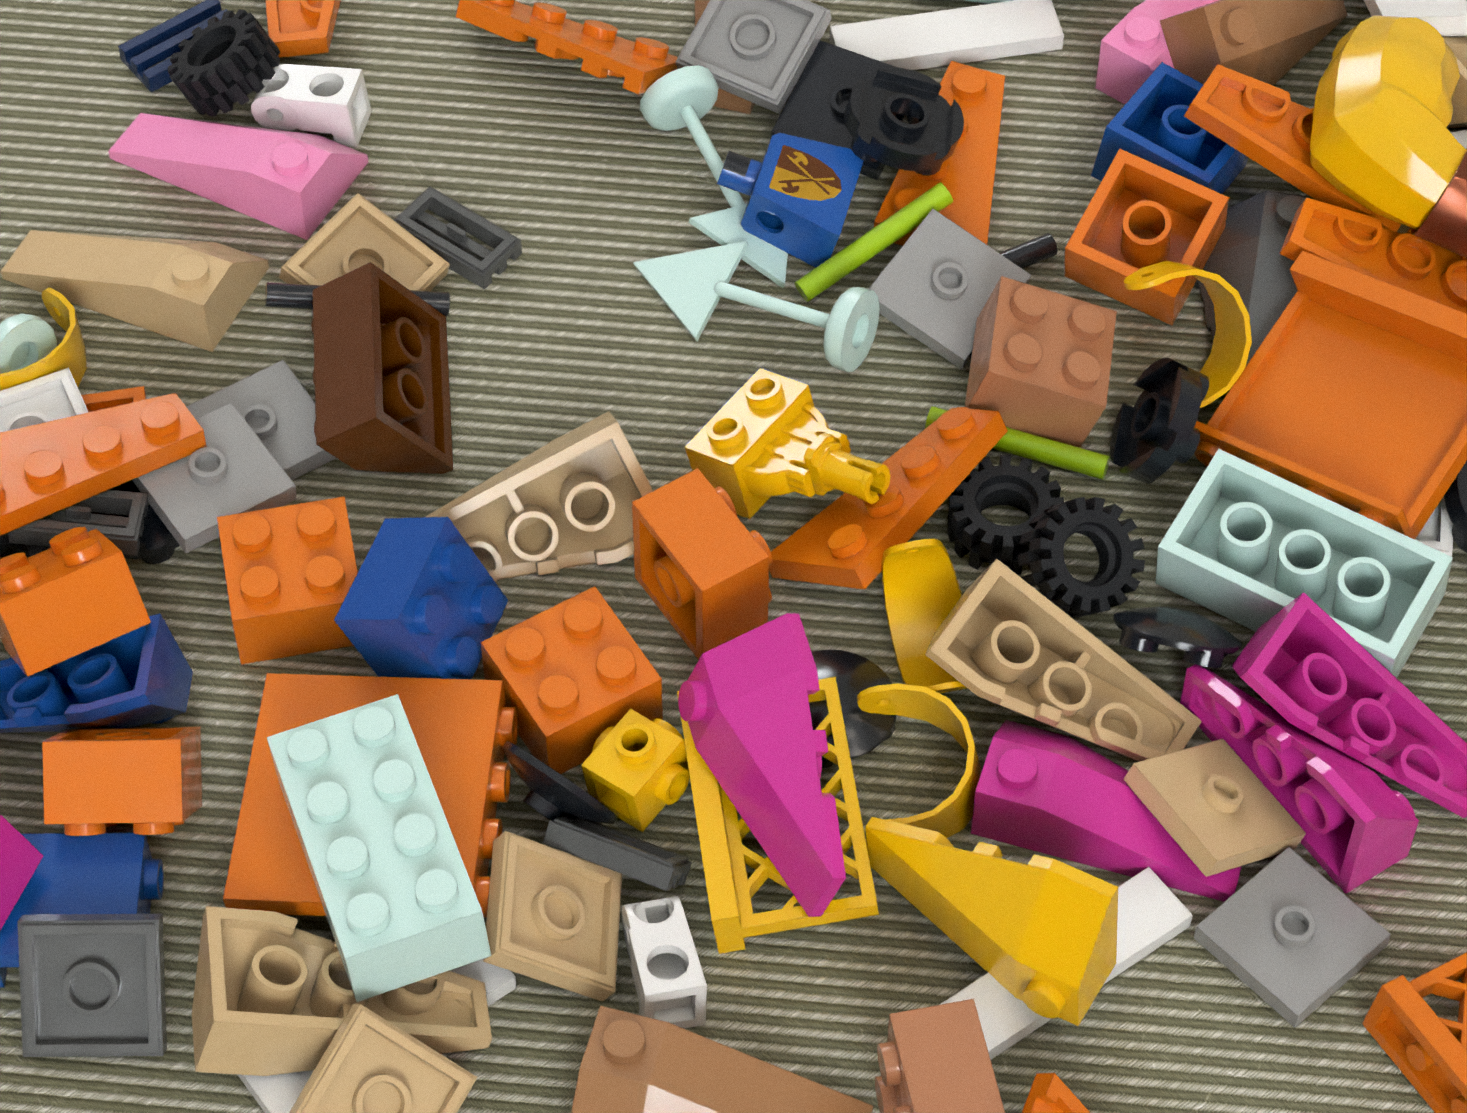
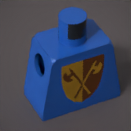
M777 133L772 135L762 162L728 151L717 184L750 196L740 223L746 232L816 268L828 260L833 253L840 237L864 160L857 157L852 149Z

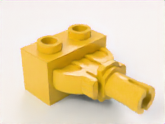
M761 368L685 446L692 471L698 468L714 488L717 486L722 487L730 496L737 514L751 519L771 496L797 492L812 498L815 494L824 496L828 491L837 489L856 496L867 503L874 504L879 500L878 494L884 495L890 483V470L886 465L850 454V441L847 439V435L829 428L823 415L814 406L809 385Z

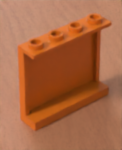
M1302 250L1289 269L1298 291L1208 423L1204 424L1196 421L1194 428H1197L1200 432V441L1194 455L1201 463L1208 466L1217 450L1221 449L1415 540L1467 461V314Z
M267 673L223 895L225 907L275 911L284 915L326 916L283 796L266 737L398 694L479 901L483 917L487 918L490 876H487L489 860L492 859L493 841L503 833L502 820L495 819L497 803L508 802L511 785L509 762H503L505 753L502 747L506 741L516 745L518 737V711L516 707H507L503 681Z

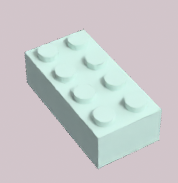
M1218 449L1158 546L1156 584L1255 632L1262 624L1304 592L1397 678L1445 595L1453 557Z
M398 694L266 737L283 796L356 1002L491 956L482 909Z

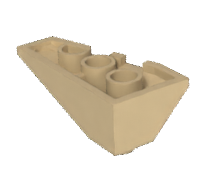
M998 559L966 589L935 632L925 654L978 697L1139 762L1183 750L1201 724V720Z

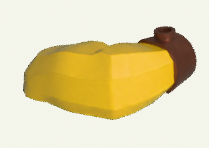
M1374 15L1360 22L1338 41L1332 53V60L1319 81L1313 108L1310 163L1337 190L1369 210L1415 229L1413 235L1467 258V148L1465 149L1447 129L1453 114L1451 101L1460 78L1457 58L1441 34L1429 23L1412 17Z

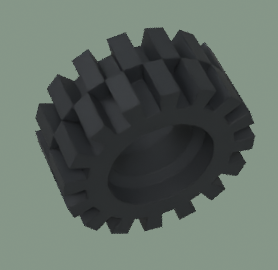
M239 9L236 14L232 10L224 12L221 20L216 16L207 20L208 26L203 30L199 26L191 32L194 37L191 40L183 39L178 45L181 52L173 53L170 58L172 65L168 66L169 77L201 115L207 113L209 116H216L220 109L225 114L233 110V104L237 101L242 106L249 101L247 96L249 93L254 91L258 94L265 87L262 84L263 79H272L276 73L272 67L279 66L280 58L278 55L280 51L256 18L245 10Z
M1000 455L999 465L993 466L990 457H986L979 462L978 472L973 469L950 495L947 522L949 542L955 541L954 551L960 558L970 553L969 566L976 570L980 568L983 562L989 563L990 566L998 559L1004 565L1009 566V569L1017 575H1021L1022 566H1018V555L1029 552L1028 546L1019 544L1022 534L1034 530L1028 525L1035 516L1044 514L1043 510L1063 503L1064 497H1060L1061 487L1057 480L1049 483L1050 472L1041 466L1035 473L1031 472L1032 460L1022 457L1018 467L1010 465L1011 455ZM1009 505L1024 511L1029 516V520L1015 526H1002L988 521L982 516L981 512L992 506Z
M1085 497L1076 498L1043 510L1044 514L1035 516L1028 524L1034 530L1023 533L1019 543L1028 546L1029 552L1018 555V566L1030 565L1032 574L1021 578L1031 586L1037 585L1038 591L1065 613H1068L1071 618L1111 610V607L1120 606L1128 600L1125 593L1135 591L1140 581L1131 577L1132 574L1144 571L1145 560L1133 559V552L1144 549L1143 540L1140 538L1131 541L1128 536L1129 532L1137 528L1132 518L1119 521L1118 517L1123 512V509L1116 504L1103 507L1105 499L1098 497L1085 500ZM1074 533L1089 537L1098 552V572L1089 582L1075 579L1068 571L1064 561V544Z

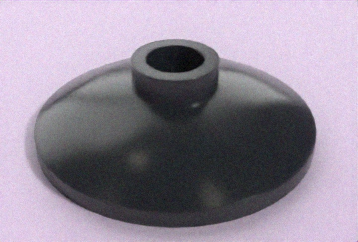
M506 741L502 747L509 763L530 789L523 802L550 821L561 817L563 813L598 823L613 824L618 818L614 812L523 749L509 741Z

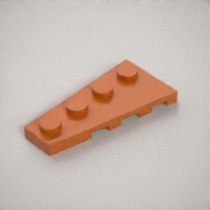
M459 0L456 18L511 41L526 42L529 36L535 38L534 47L536 51L553 59L576 60L580 57L583 59L581 71L598 78H606L607 75L625 78L622 88L638 95L645 93L659 78L671 71L677 70L675 61L678 57L668 54L669 46L667 44L643 37L636 38L635 42L616 36L618 29L615 26L596 20H585L583 25L566 19L567 11L555 5L536 2L531 7L515 0Z
M1217 64L1184 114L1185 118L1313 199L1378 218L1381 221L1382 228L1391 230L1394 233L1398 231L1401 226L1400 223L1374 213L1340 192L1312 167L1310 163V142L1313 108L1292 102L1288 91Z
M1306 197L1297 209L1280 251L1281 255L1295 262L1303 250L1467 314V258L1413 235L1415 229L1410 228L1407 233L1402 234L1394 233L1391 230L1382 228L1381 221L1378 218Z
M176 393L0 432V536L187 457L200 448L207 447L203 428Z
M957 407L943 413L936 421L881 463L890 470V483L884 495L878 494L879 500L876 503L870 504L858 499L856 496L844 493L771 551L773 562L769 566L772 578L865 590L882 571L883 552L889 547L908 542L1007 433L1008 430L1000 412Z

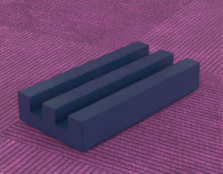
M205 0L119 45L120 58L146 88L153 92L172 82L168 73V66L172 65L168 57L172 56L173 53L181 52L178 45L183 39L191 40L194 37L191 32L199 26L203 30L208 26L207 20L214 16L221 20L224 12L228 10H221L219 0Z

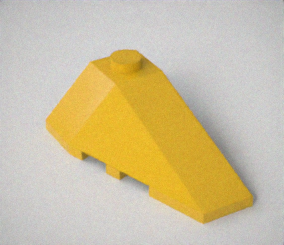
M871 817L865 826L871 868L984 970L989 972L1015 998L1024 1001L1033 1012L1046 1018L1059 1017L1079 1026L1116 964L1118 887L1053 858L1034 854L1028 864L1002 859L1003 854L997 845L979 841L973 851L955 848L940 832Z

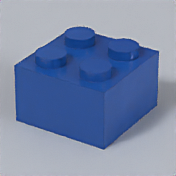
M1161 62L1106 126L1091 176L1102 181L1120 148L1223 194L1246 166L1249 157L1184 117L1190 104L1204 84Z
M449 517L385 518L334 621L378 677L472 679L482 658L481 642L492 636L502 617L508 599Z

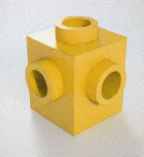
M632 709L624 715L615 727H608L600 734L593 746L592 753L581 765L588 794L614 812L619 819L641 832L648 827L666 804L672 805L680 799L690 779L685 742L679 731L662 719L656 718L651 721Z

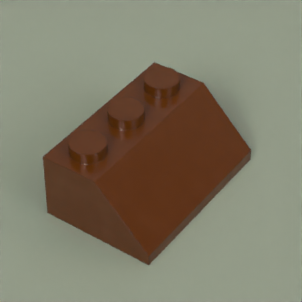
M371 262L313 289V319L311 327L314 335L313 382L315 385L316 421L314 423L316 445L357 471L445 474L452 471L453 449L446 316Z

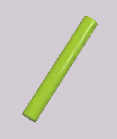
M941 182L798 279L794 284L805 301L809 302L918 227L932 209L939 212L953 203V198L948 189Z
M931 406L925 428L948 410ZM1006 427L1007 433L992 448L1102 480L1105 478L1110 461V456L1009 427Z

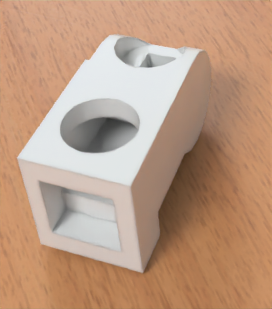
M279 64V66L272 67L276 73L271 80L263 79L262 84L265 87L258 94L256 93L251 105V113L262 127L284 131L299 129L300 131L331 133L334 141L350 147L358 146L372 112L362 69Z
M673 896L622 905L623 930L631 961V972L639 1000V1015L669 1022L684 1029L706 1025L707 984L679 897Z

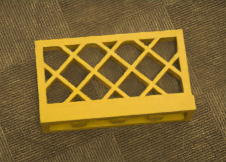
M836 677L819 679L820 690L815 694H808L809 703L827 700L828 715L815 730H825L826 738L832 733L834 746L827 742L828 752L823 757L838 765L839 770L821 791L822 793H831L834 797L841 789L843 791L844 802L836 797L835 802L837 816L849 824L847 830L840 837L845 872L859 880L861 895L832 900L821 917H808L794 895L782 909L753 913L751 898L768 878L788 890L790 888L768 856L763 858L742 845V840L750 829L743 818L738 820L737 809L697 751L688 721H684L681 717L711 921L719 954L745 950L744 938L879 915ZM851 846H853L855 860L845 855ZM746 864L755 869L749 879Z

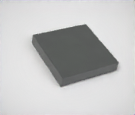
M163 914L22 915L17 922L23 1057L163 1056L167 1050Z

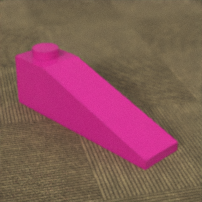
M1303 592L1257 629L1232 664V667L1239 677L1284 719L1462 818L1467 817V743Z
M786 613L703 653L688 680L684 681L681 685L678 705L682 719L688 721L697 751L808 917H821L845 881L846 873L835 797L831 793H822L820 784L822 756L828 752L826 731L813 730L808 694H815L820 690L817 667L800 615Z
M1194 664L1187 668L1180 704L1201 720L1199 728L1211 741L1224 739L1306 832L1300 843L1345 894L1408 856L1419 820L1415 817L1411 804L1403 794L1396 790H1391L1371 769L1340 750L1290 724L1278 712L1205 667Z
M1005 720L993 736L975 791L971 834L1134 877L1150 867L1167 887L1223 902L1235 893L1242 868L1240 866L1206 877L1126 784L1124 778L1128 770L1072 737Z

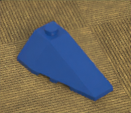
M161 613L149 616L151 623L28 677L13 658H8L0 661V733L60 732L66 729L134 728L148 723H163L176 715L186 712L193 671Z

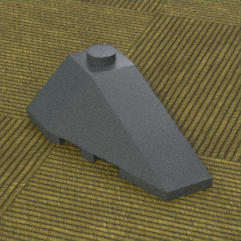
M1266 190L1229 207L1227 210L1226 227L1203 270L1220 275L1239 292L1249 313L1252 344L1246 366L1298 291L1289 270L1294 261L1281 255L1280 251L1297 209L1306 197L1313 199L1312 197ZM1197 279L1195 287L1200 289L1203 300L1206 328L1208 332L1211 331L1214 340L1216 331L1214 304L1204 284Z

